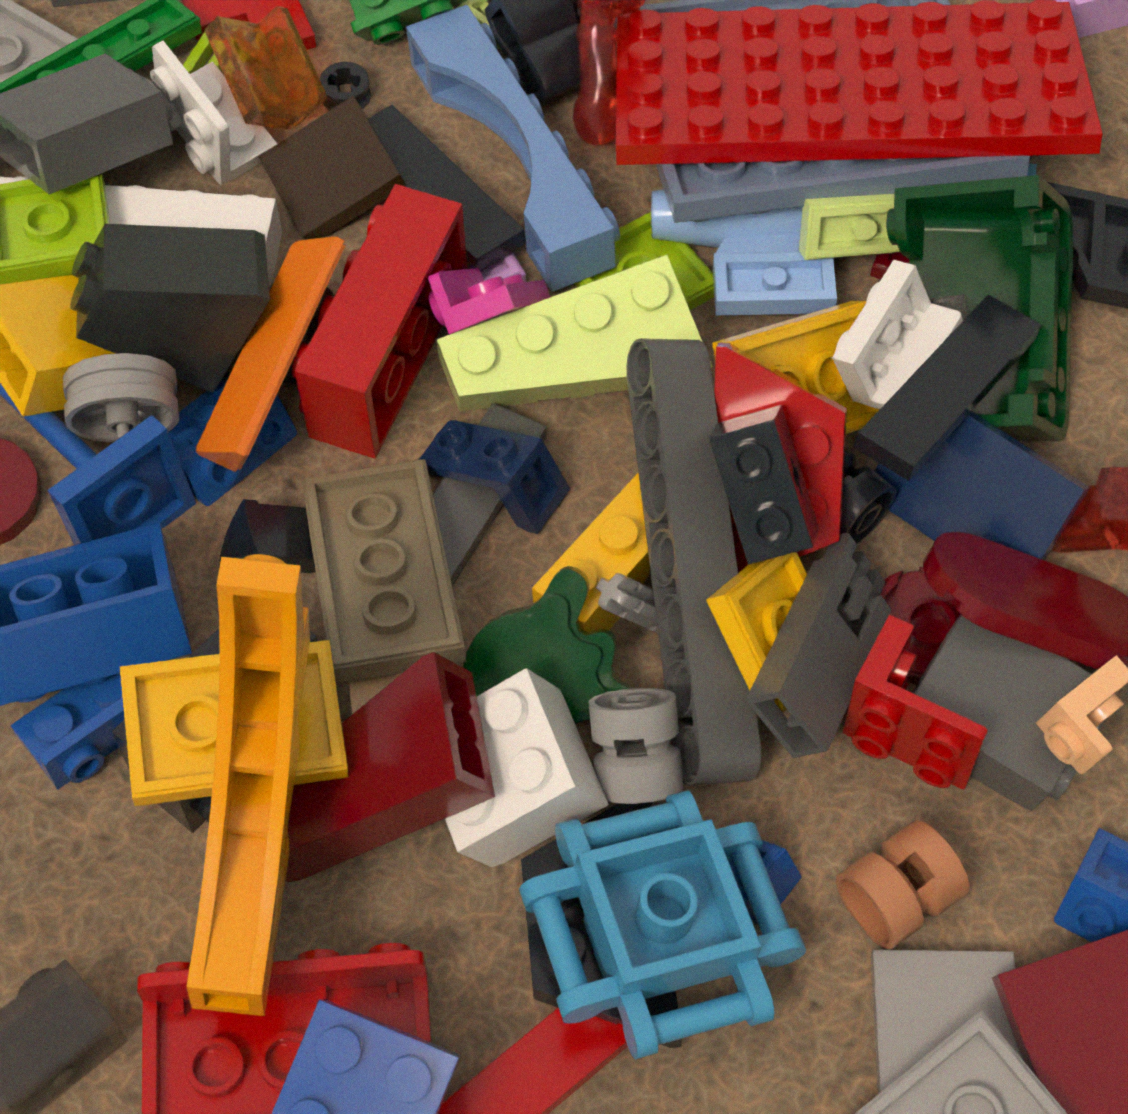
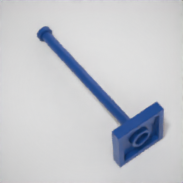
M0 383V396L21 415ZM53 411L23 417L76 468L75 471L47 490L74 545L160 523L163 529L196 504L168 430L154 416H149L98 454L78 435L67 429L66 424Z

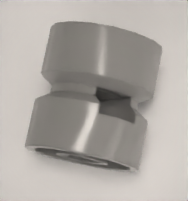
M658 688L621 689L605 692L594 696L588 701L592 741L603 747L601 751L593 756L594 770L608 802L625 804L654 802L666 799L667 795L683 790L681 753L679 748L669 743L671 739L679 734L677 704L674 692Z

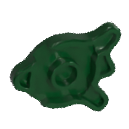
M572 566L563 567L554 575L548 588L539 600L529 606L511 609L491 619L476 634L466 652V662L463 663V668L472 672L476 697L527 668L561 690L573 721L576 724L584 720H590L588 701L594 696L605 692L633 688L628 683L619 679L614 673L613 661L617 646L615 635L607 629L586 632L578 624V618L589 591V580L580 569Z

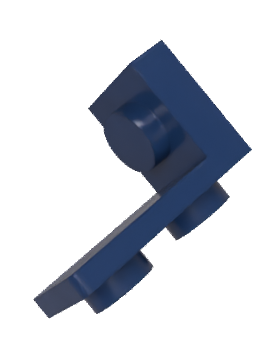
M450 420L444 425L418 459L426 460L428 474L494 488L516 526L530 533L538 534L570 490L542 438L456 420Z

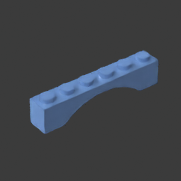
M464 5L406 26L411 65L433 102L458 110L483 123L500 136L520 159L531 182V191L524 210L526 249L551 292L614 268V242L620 239V231L615 216L608 207L601 209L595 200L593 187L587 173L582 168L576 170L570 162L563 137L557 130L551 132L545 124L543 111L538 99L532 93L526 95L522 89L513 61L510 58L503 59L497 51L495 37L487 23L480 24L468 5Z

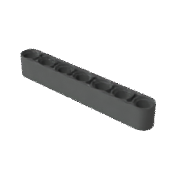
M636 339L631 345L627 357V383L664 685L666 690L675 693L679 734L671 739L673 746L679 748L681 753L682 778L685 785L749 782L756 777L761 763L757 714L746 701L750 692L706 601L707 598L738 574L729 501L709 439L718 424L708 350L700 340Z

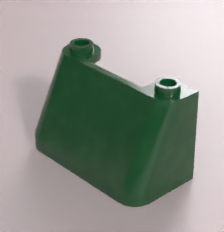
M1040 175L895 188L894 208L888 211L886 219L888 239L892 245L898 246L903 256L909 259V264L916 266L931 304L957 310L961 313L964 320L989 294L1041 324L1036 340L977 404L972 412L1017 441L1064 440L1069 423L1073 221L1067 200Z

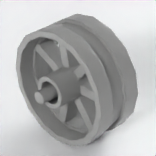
M104 354L84 359L70 366L63 375V391L67 400L64 404L66 427L80 437L94 441L115 442L151 415L168 431L172 430L179 422L178 400L175 397L178 393L176 370L166 361L140 354Z

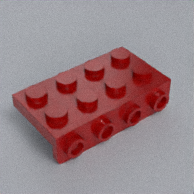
M402 943L379 944L371 947L367 954L340 956L334 950L314 949L299 954L298 960L273 962L265 1016L193 1009L187 991L189 962L164 963L157 966L155 972L144 973L137 977V993L143 1002L142 1114H272L319 1000H330L432 1043L429 982L424 952L411 950L408 945Z

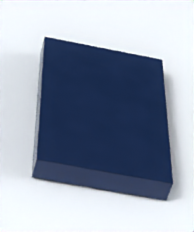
M972 411L909 481L880 463L874 470L896 488V497L889 511L935 541L939 535L946 532H964L988 539L1042 560L1047 558L1091 488Z

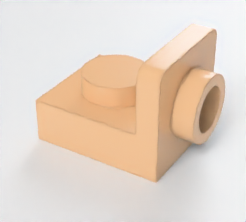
M1117 655L1059 700L1036 722L1037 726L1043 731L1045 742L1051 752L1060 761L1072 765L1082 775L1112 751L1111 744L1096 727L1124 705L1116 693L1128 683V668Z

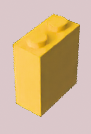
M73 275L0 284V383L23 417L64 410V404L67 400L63 391V375L67 369L87 358L104 354H115L76 338L77 312L70 309V304L79 278Z

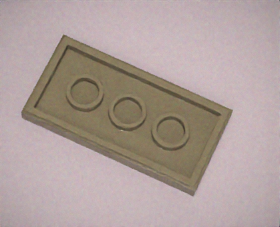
M414 460L301 479L326 640H330L336 684L403 673L421 657L433 651L456 664L466 662L465 646L426 460Z

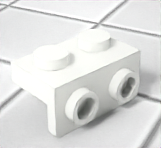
M893 260L881 281L874 284L871 288L866 304L850 330L844 332L840 337L832 357L852 400L881 409L961 324L963 318L957 310L931 304L915 265Z

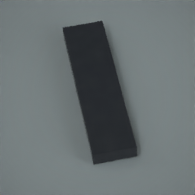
M393 105L368 118L407 185L404 187L462 203L467 261L474 268L483 271L526 244L524 229Z
M988 294L858 432L854 448L909 481L1036 340L1041 324Z

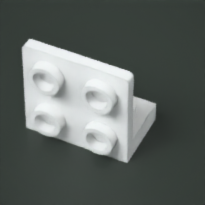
M164 41L152 46L154 69L150 71L152 82L155 87L160 88L167 96L172 108V119L168 121L170 132L177 130L184 139L187 154L196 169L202 174L209 172L222 186L260 164L261 161L258 156L277 145V143L214 62L189 74Z

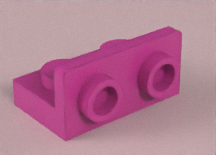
M478 268L440 271L428 276L432 291L429 293L432 312L438 322L446 326L448 334H453L550 298L544 280L524 282L521 274L505 279L498 276L484 281L481 271Z

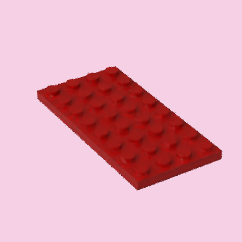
M983 0L965 5H942L937 2H923L916 6L890 7L869 3L853 8H828L822 5H809L802 9L777 10L755 6L740 11H714L709 8H696L689 12L658 13L654 10L643 9L633 13L617 14L616 165L1100 154L1103 133L1069 2L1034 0L1031 3L1001 4L996 1Z

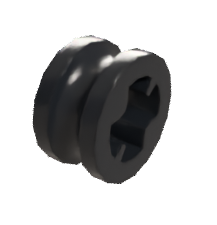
M338 62L330 65L321 73L319 85L322 93V102L329 111L353 95L362 109L369 104L371 98L369 77L367 71L362 66L354 62ZM352 84L350 86L351 92L339 93V85Z

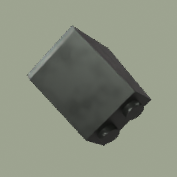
M104 224L94 244L87 241L83 243L72 268V275L79 278L70 304V309L77 312L76 338L115 354L148 355L166 361L176 370V378L212 393L270 301L265 235L255 230Z

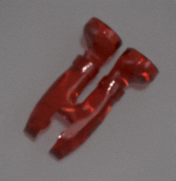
M577 0L581 24H578L576 27V41L579 42L580 91L578 99L573 105V121L579 138L587 144L594 146L604 145L616 138L617 66L615 43L618 41L619 28L613 27V24L618 16L638 11L646 0Z

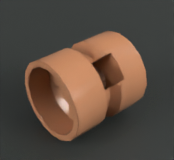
M920 820L910 822L882 842V856L873 852L867 853L836 875L837 889L845 907L870 938L886 950L893 949L921 929L924 923L923 913L932 917L940 915L965 897L970 889L967 873L954 850L935 829Z

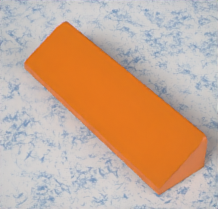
M334 236L299 240L291 245L269 291L270 301L251 330L196 446V453L199 456L234 472L242 468L346 246L343 245L345 240Z

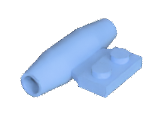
M664 189L652 191L651 227L653 239L718 248L713 257L716 316L809 314L836 306L837 292L833 258L804 260L799 252L803 206L770 210L763 214L747 213L717 217L703 222L687 221L674 223Z

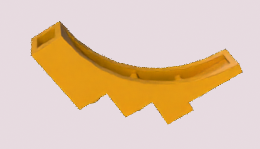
M254 554L243 559L221 557L216 584L220 643L216 752L204 872L187 991L193 1009L265 1016L290 853L288 820L300 749L298 714L310 643L309 608L303 607L300 565L286 564L284 561L269 555Z

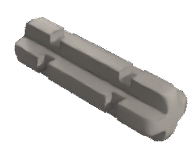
M616 573L611 580L604 577L601 578L596 589L602 592L598 601V605L602 609L658 633L652 588L620 573Z

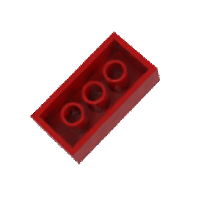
M395 184L384 205L378 204L372 211L365 241L360 250L354 249L349 254L343 270V282L335 296H328L324 300L318 316V328L309 344L303 343L299 347L294 357L292 377L297 380L300 394L299 410L300 413L304 414L309 438L376 459L443 326L434 316L430 306L429 293L432 291L428 276L440 271L468 269L462 203Z

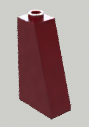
M433 651L421 657L341 723L348 777L294 785L288 820L290 853L285 881L293 882L305 879L495 797L472 672Z

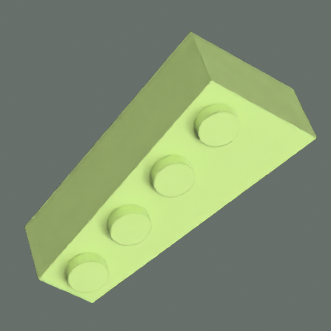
M667 255L439 338L437 339L440 363L460 411L489 408L492 403L499 406L534 403L538 402V400L565 397L578 398L594 396V394L628 390L627 357L630 347L636 339L700 340L701 342L702 339Z

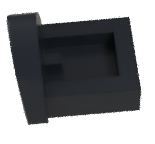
M243 499L227 529L221 549L219 568L221 557L243 559L249 555L263 554L276 557L286 564L300 565L301 573L316 572L306 508L259 504L257 500Z

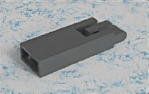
M849 533L840 534L839 541L828 546L823 558L813 561L746 698L747 703L793 758L829 750L850 703L855 679L891 612L890 606L882 596H879L884 587L885 580L877 570H869L871 562L864 552H855L857 543ZM776 698H779L790 712L788 719L774 703Z

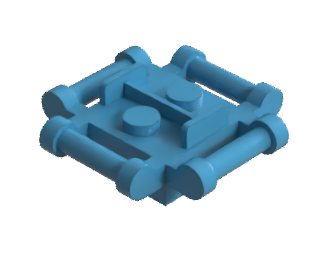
M688 790L667 795L666 803L585 824H581L578 819L556 823L555 836L562 860L567 864L568 868L533 877L525 881L520 886L519 891L526 911L535 914L561 991L556 1001L563 1022L567 1024L582 1022L598 1015L604 1010L617 1007L622 1019L628 1049L636 1060L657 1054L658 1045L742 1021H746L752 1027L774 1019V1004L761 967L766 965L768 967H779L789 964L802 957L806 953V948L799 930L790 928L759 852L763 846V841L755 823L743 822L715 829L712 819L703 821L696 801ZM728 861L734 862L762 933L761 936H757ZM579 897L585 914L583 919L584 926L603 979L589 983L561 906L564 900ZM726 976H733L738 989L736 993L650 1016L645 1002L647 998Z

